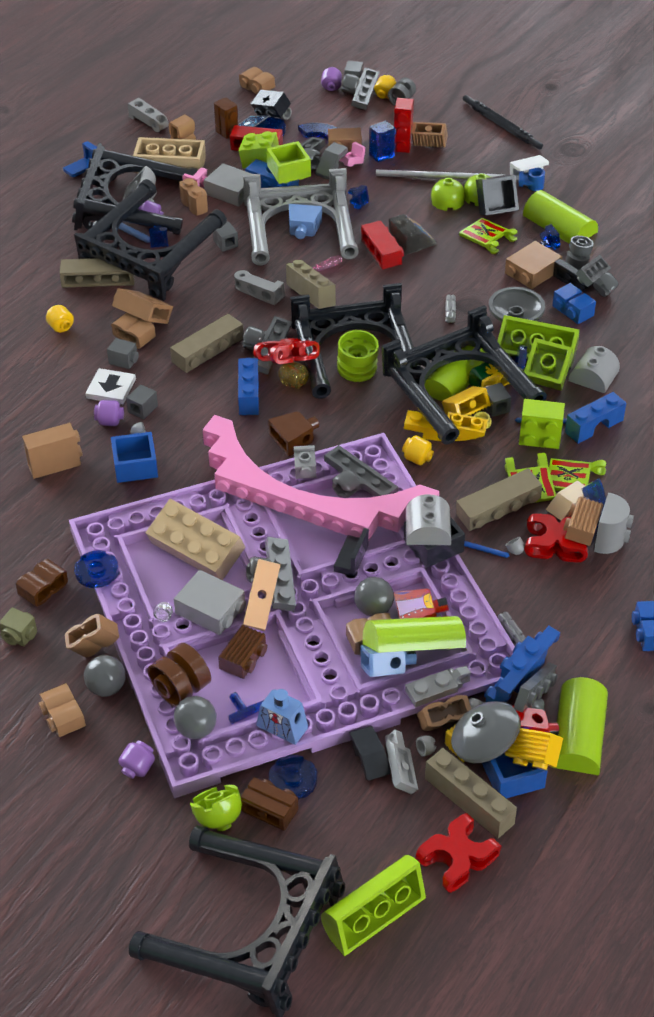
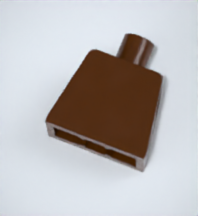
M298 411L268 419L269 435L288 457L294 454V446H307L313 442V430L319 428V421L315 416L306 420Z

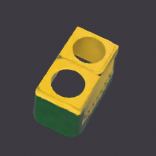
M486 362L472 368L469 373L468 383L474 387L482 388L502 383L503 386L510 384L498 369Z

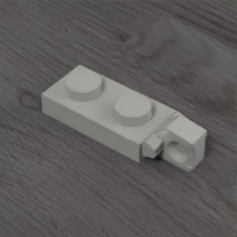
M467 666L456 668L455 670L453 668L405 684V692L416 708L457 693L464 683L470 681L471 672Z
M395 729L385 736L392 782L395 788L413 794L418 790L411 752L404 745L402 732Z

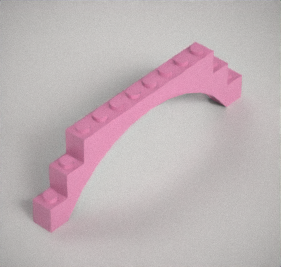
M214 415L203 428L204 445L211 447L208 451L209 466L217 469L214 474L216 489L347 536L360 538L363 529L367 528L369 529L370 540L378 526L399 532L406 521V506L413 498L426 494L439 496L438 490L423 485H417L394 494L370 498H338L298 490L265 473L245 454L237 440L232 420Z

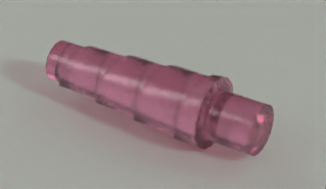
M340 255L331 256L312 268L317 272L337 265V263L342 261Z

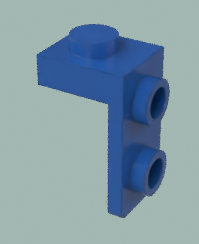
M89 141L82 143L84 158L63 167L64 172L71 177L84 173L86 168H88L90 158L92 159L93 149H97V146Z

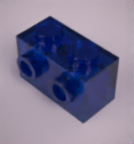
M385 120L369 126V155L377 162L395 156L396 129L388 121Z

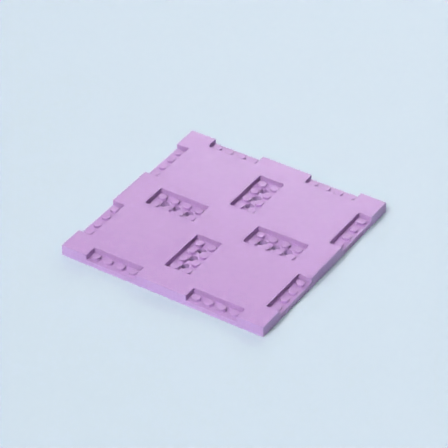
M385 433L340 445L397 485L398 492L416 486ZM337 446L315 452L316 478L296 479L294 458L259 467L274 479L298 490L321 496L341 498L332 488V479L340 474V472L324 461V455ZM215 480L69 520L72 536L81 559L85 563L104 615L109 620L118 624L119 638L114 644L131 688L135 692L174 798L220 784V777L309 748L314 753L351 741L349 732L373 726L375 732L399 725L401 718L416 714L431 703L446 702L451 697L457 695L468 697L483 691L485 693L491 685L495 686L500 679L502 671L500 665L504 658L510 657L513 654L514 644L459 554L426 568L411 548L406 545L404 541V524L399 532L378 526L368 541V548L355 575L356 577L347 578L346 574L334 572V564L347 535L222 492L215 488ZM362 489L349 498H370L374 496ZM170 498L241 537L245 549L223 581L245 591L246 607L252 583L246 579V567L250 563L249 559L254 556L267 558L266 551L261 550L265 548L267 537L288 539L296 607L294 611L272 609L271 604L265 631L252 628L266 635L268 647L263 657L259 656V659H257L253 672L247 673L244 679L219 669L218 657L243 624L246 607L242 613H239L233 619L232 625L226 628L221 635L175 614V596L199 570L152 544L145 533ZM253 518L256 521L249 522L247 520ZM256 533H261V534H263V535H262V536H255L254 534H256ZM392 562L397 565L389 566L387 563ZM372 568L377 571L368 572L367 569ZM380 577L391 585L393 592L427 588L430 589L432 600L446 597L449 611L436 613L437 617L458 616L462 620L466 633V648L416 651V665H405L404 674L370 677L361 668V655L354 654L346 636V624L354 619H368L371 617L365 615L357 608L354 601L356 587L366 578ZM258 592L259 598H265L262 592ZM394 598L393 605L387 613H389L391 619H400ZM180 625H187V626H188V627L185 628V629H179V628H177V627L180 626ZM315 641L319 644L311 646L308 644V642ZM180 643H186L193 647L204 659L211 673V682L199 692H193L192 695L209 700L217 713L214 729L209 735L201 739H189L179 733L173 721L176 707L167 703L158 694L148 676V667L161 657H166L167 653ZM322 657L327 659V661L321 663L316 661V659ZM464 666L468 667L471 672L470 681L464 683L457 693L415 708L405 692V684L453 668L455 670ZM331 674L336 676V678L329 680L325 676ZM274 689L286 690L288 696L299 700L303 704L308 729L296 745L256 726L260 705Z

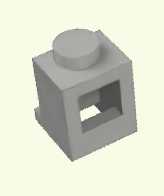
M314 445L294 446L296 479L316 478Z

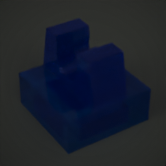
M360 185L348 190V194L352 195L350 203L354 204V208L361 209L369 202L367 186Z
M552 224L545 226V231L539 234L543 240L540 244L547 248L552 247L554 250L560 248V237L557 230Z
M161 225L149 229L151 248L168 246L167 227L161 228Z

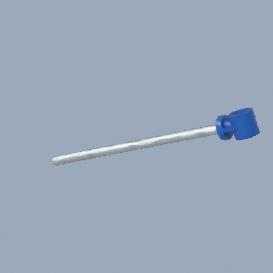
M542 168L529 169L528 173L520 171L519 175H515L516 182H519V187L527 185L531 191H539L544 188L545 171ZM376 169V176L468 180L471 176L478 174ZM485 174V175H488V176H490V177H495V176H501V175H503V174Z

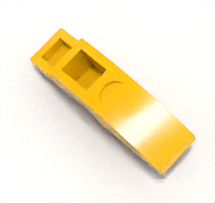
M407 411L404 429L423 433V438L427 440L441 441L438 438V433L421 412ZM448 412V418L460 432L459 437L455 441H465L485 436L487 419Z

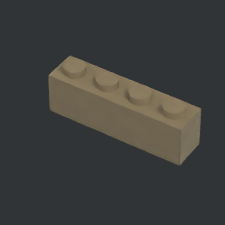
M99 258L61 260L60 279L62 287L127 286L135 284V275L112 264H108Z
M294 260L293 263L286 264V283L290 288L301 296L309 295L310 303L318 309L336 306L335 284L302 260Z
M230 314L221 317L170 347L172 363L184 372H189L241 341L244 336L243 324Z
M527 468L457 500L456 515L469 531L481 528L488 522L498 520L512 511H517L529 503L538 501L541 498L542 484L530 469Z
M442 748L426 761L425 779L497 839L515 824L517 807L447 750Z

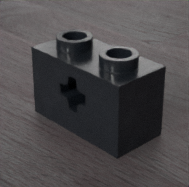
M260 90L251 102V105L257 115H270L269 117L281 118L291 103L284 92Z

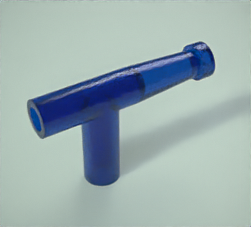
M232 693L229 698L238 711L228 715L230 723H236L259 712L263 701L246 707L238 693Z

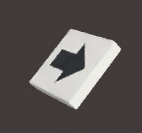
M99 368L85 393L86 398L99 401L116 400L119 404L123 405L136 380V376L131 373Z

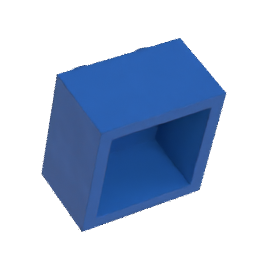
M152 432L111 437L117 483L158 478Z
M505 752L492 760L482 762L492 787L505 798L545 788L548 771L532 767L533 763H528L527 767L514 764L513 758L505 756Z

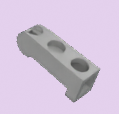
M137 98L128 103V113L131 119L137 118L152 127L155 132L168 127L167 117L142 99Z
M245 270L237 271L234 274L235 287L241 292L272 305L277 304L285 296L284 282L277 280L273 283L252 275Z

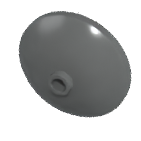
M507 287L496 291L490 297L489 310L501 322L504 315L537 321L544 314L545 302L538 293L530 289Z
M494 701L479 704L467 711L457 722L451 737L452 748L457 756L466 762L482 763L492 760L503 754L515 742L521 727L520 717L516 710L505 702Z

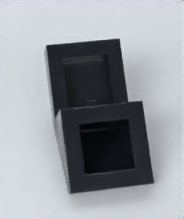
M373 726L349 732L354 754L360 757L366 780L391 774L385 750Z

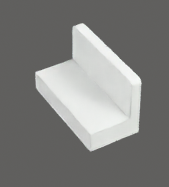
M538 155L510 162V175H519L520 171L528 173L529 169L537 167L543 169V166L549 165V161Z

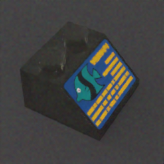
M402 214L389 219V232L395 237L396 242L403 248L406 255L437 244V241L419 223L407 215Z

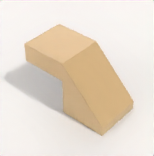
M576 481L558 492L546 510L562 520L570 516L568 513L571 504H576L578 497L590 499L595 492L579 481Z

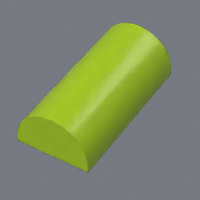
M543 190L532 194L524 206V217L569 244L573 236L589 238L598 233L596 221Z
M504 315L498 343L509 356L528 359L535 338L572 347L573 357L569 366L571 368L576 355L580 331L579 329Z
M465 346L461 349L472 351L475 347ZM460 360L445 364L430 374L425 382V389L432 398L443 401L464 391L469 385L471 369L484 362Z
M458 616L368 620L363 630V644L378 653L466 648V633L463 622Z
M584 677L572 678L563 683L561 687L556 723L559 725V734L557 736L562 737L563 742L557 769L599 775L608 691L603 684L594 679Z
M410 855L403 856L321 914V921L328 937L344 956L426 899L420 862Z

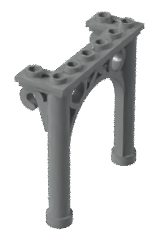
M346 168L329 169V184L261 188L260 174L243 175L244 204L248 210L253 250L251 257L254 264L261 266L268 263L270 257L265 224L273 215L289 210V204L322 206V212L331 216L335 221L342 257L353 259L358 255V246L354 240L346 200Z

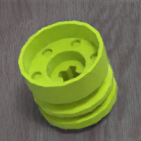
M352 330L340 337L338 341L337 370L343 378L353 382H363L375 375L379 344L374 335L363 330Z

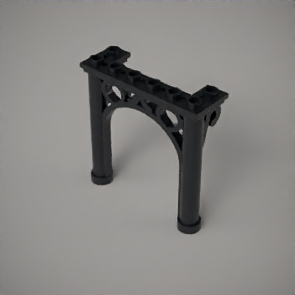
M98 143L97 149H93L92 159L90 158L85 176L82 178L77 198L74 199L73 208L76 209L72 217V223H75L74 230L82 229L83 225L89 230L119 204L110 195L108 186L111 181L121 174L140 172L147 166L156 176L183 181L182 176L184 174L193 176L198 169L193 167L185 168L105 150L102 143ZM94 195H100V196H102L103 198H101V199H96V198H94L93 196H94ZM136 209L124 222L165 230L180 236L183 218H174Z
M145 179L139 184L137 189L84 234L75 233L74 237L78 259L99 258L108 264H112L147 280L149 295L164 301L166 299V292L171 289L174 283L172 274L181 262L215 230L223 227L227 222V218L222 211L215 209L173 246L155 250L132 246L121 239L117 230L119 225L128 216L156 194L157 190L154 183ZM105 240H115L113 243L106 244L103 242ZM147 258L155 259L154 262H146L143 260Z
M401 283L383 285V300L332 306L322 309H310L309 295L290 297L291 327L296 329L298 339H301V341H315L321 346L323 341L338 332L351 329H368L383 333L393 341L400 339L403 352L414 348L401 312ZM378 318L382 319V320L379 321V322H375V321H371V320H370V319H378ZM324 325H328V326H329V327L326 328V329L318 328V327H317V326H324ZM307 346L305 352L308 355L312 353V346ZM319 353L316 359L306 360L305 363L311 381L312 395L315 398L323 399L330 395L331 387L321 354ZM421 365L411 368L413 370H424Z
M485 305L468 311L467 327L403 352L401 350L400 339L382 345L384 377L391 376L438 433V438L443 444L453 443L459 437L460 432L425 389V382L431 373L445 364L460 360L486 362L498 369L523 399L545 401L547 398L544 390L541 387H537L500 346L492 334L494 328L491 319L487 316V307ZM465 346L475 347L472 351L461 349ZM419 365L425 366L424 370L411 369Z
M197 825L192 830L189 838L190 850L257 867L275 877L280 885L281 899L273 922L253 943L239 950L226 953L211 952L137 931L130 941L129 955L138 960L148 959L232 984L248 991L249 999L257 1005L270 1007L271 1013L275 1017H283L285 1011L290 1009L293 1000L287 981L291 972L293 973L297 968L298 958L302 949H305L308 945L309 935L313 926H317L323 905L329 902L330 906H333L345 892V883L343 882L341 868L338 865L336 855L330 854L329 857L325 856L324 860L212 832L207 827ZM281 871L292 876L285 880ZM303 883L306 889L305 893L299 897L290 896L289 891L296 885ZM292 907L300 908L296 918L292 916ZM288 933L283 944L281 945L279 941L280 937ZM269 947L276 949L270 961L265 963L258 961L259 952ZM251 958L253 967L238 962Z

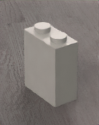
M221 164L204 179V190L208 196L239 207L244 202L243 175H250L252 173Z
M199 570L175 596V614L221 635L226 628L232 625L233 619L244 611L246 607L245 591Z

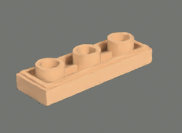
M258 559L242 625L265 631L281 564ZM258 592H262L265 598H259Z

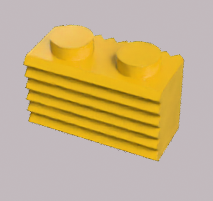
M472 386L442 401L446 415H448V412L471 416V414L477 413L481 409L484 410V408L491 405L487 389Z
M520 728L515 742L505 752V756L513 758V763L527 767L528 763H533L532 767L547 770L548 766L556 768L563 738L553 733Z

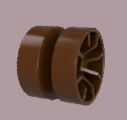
M186 643L178 644L167 653L166 657H161L148 667V676L153 687L167 703L174 707L180 701L192 696L193 692H199L211 682V673L206 662L193 647Z

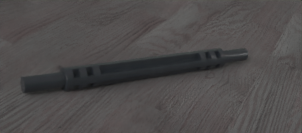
M467 95L463 96V101L471 105L474 110L525 143H530L539 150L542 149L543 144L534 139L533 135L480 101L474 100Z

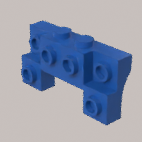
M548 625L543 633L541 631L538 632L534 639L527 636L523 642L519 641L513 649V654L510 657H505L500 665L502 670L500 679L495 686L491 685L485 692L486 702L499 701L507 703L513 691L519 693L520 687L544 665L548 649L559 640L560 632Z

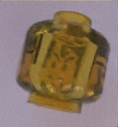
M296 362L282 364L278 373L282 384L295 389L300 388L303 384L305 385L309 378L305 365Z

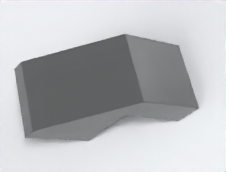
M335 142L324 150L315 175L329 180V169H339V160L348 153V147Z

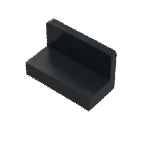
M561 259L555 261L554 277L565 284H573L581 291L588 288L577 279L578 276L575 273L578 269Z
M364 528L360 538L347 536L334 564V572L355 577L368 548L369 529Z

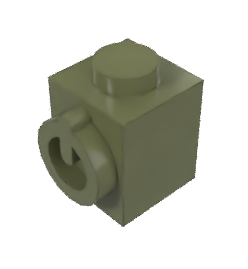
M12 607L0 620V635L2 639L10 645L19 644L25 647L36 636L35 618L28 612H22Z

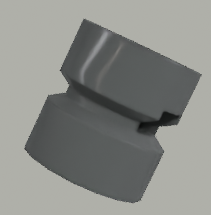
M406 77L400 79L388 92L390 102L396 105L397 98L410 99L416 93L415 83Z
M573 236L570 240V250L567 252L565 262L576 269H581L589 263L594 244L593 241L585 236Z

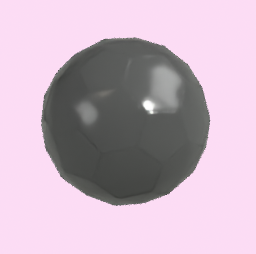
M369 577L361 581L356 587L354 601L357 608L367 616L387 613L393 605L394 592L391 585L384 579Z
M109 655L95 657L88 663L84 671V681L87 688L93 694L101 697H108L117 693L123 687L126 679L122 663L117 658Z
M190 696L180 701L176 706L173 721L181 735L189 739H201L209 735L214 729L217 713L209 700L200 696Z

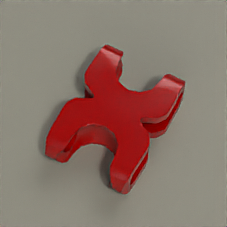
M287 338L280 341L257 343L254 346L253 354L260 361L286 364L294 361L316 359L320 353V346L315 341ZM312 346L313 351L308 355L305 352V348ZM266 347L268 355L261 356V349Z
M532 514L527 519L528 531L531 534L538 535L528 538L525 543L524 551L529 557L549 559L556 553L562 561L583 562L588 557V548L585 544L565 538L567 531L563 530L566 519H571L572 517H565L561 522H557L556 518L549 514Z
M468 813L462 814L449 824L448 836L435 834L418 848L415 859L425 867L435 862H443L449 866V869L444 873L442 886L450 893L468 882L470 868L476 871L485 869L496 860L502 848L494 838L481 843L468 839L474 828V819Z

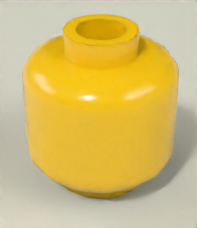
M390 75L380 76L374 86L376 95L381 99H389L388 92L396 84L395 79Z
M55 305L47 311L46 322L54 331L62 333L71 328L74 317L65 306Z
M417 435L412 438L409 437L402 448L405 459L417 465H423L426 461L430 462L434 451L431 450L432 443Z

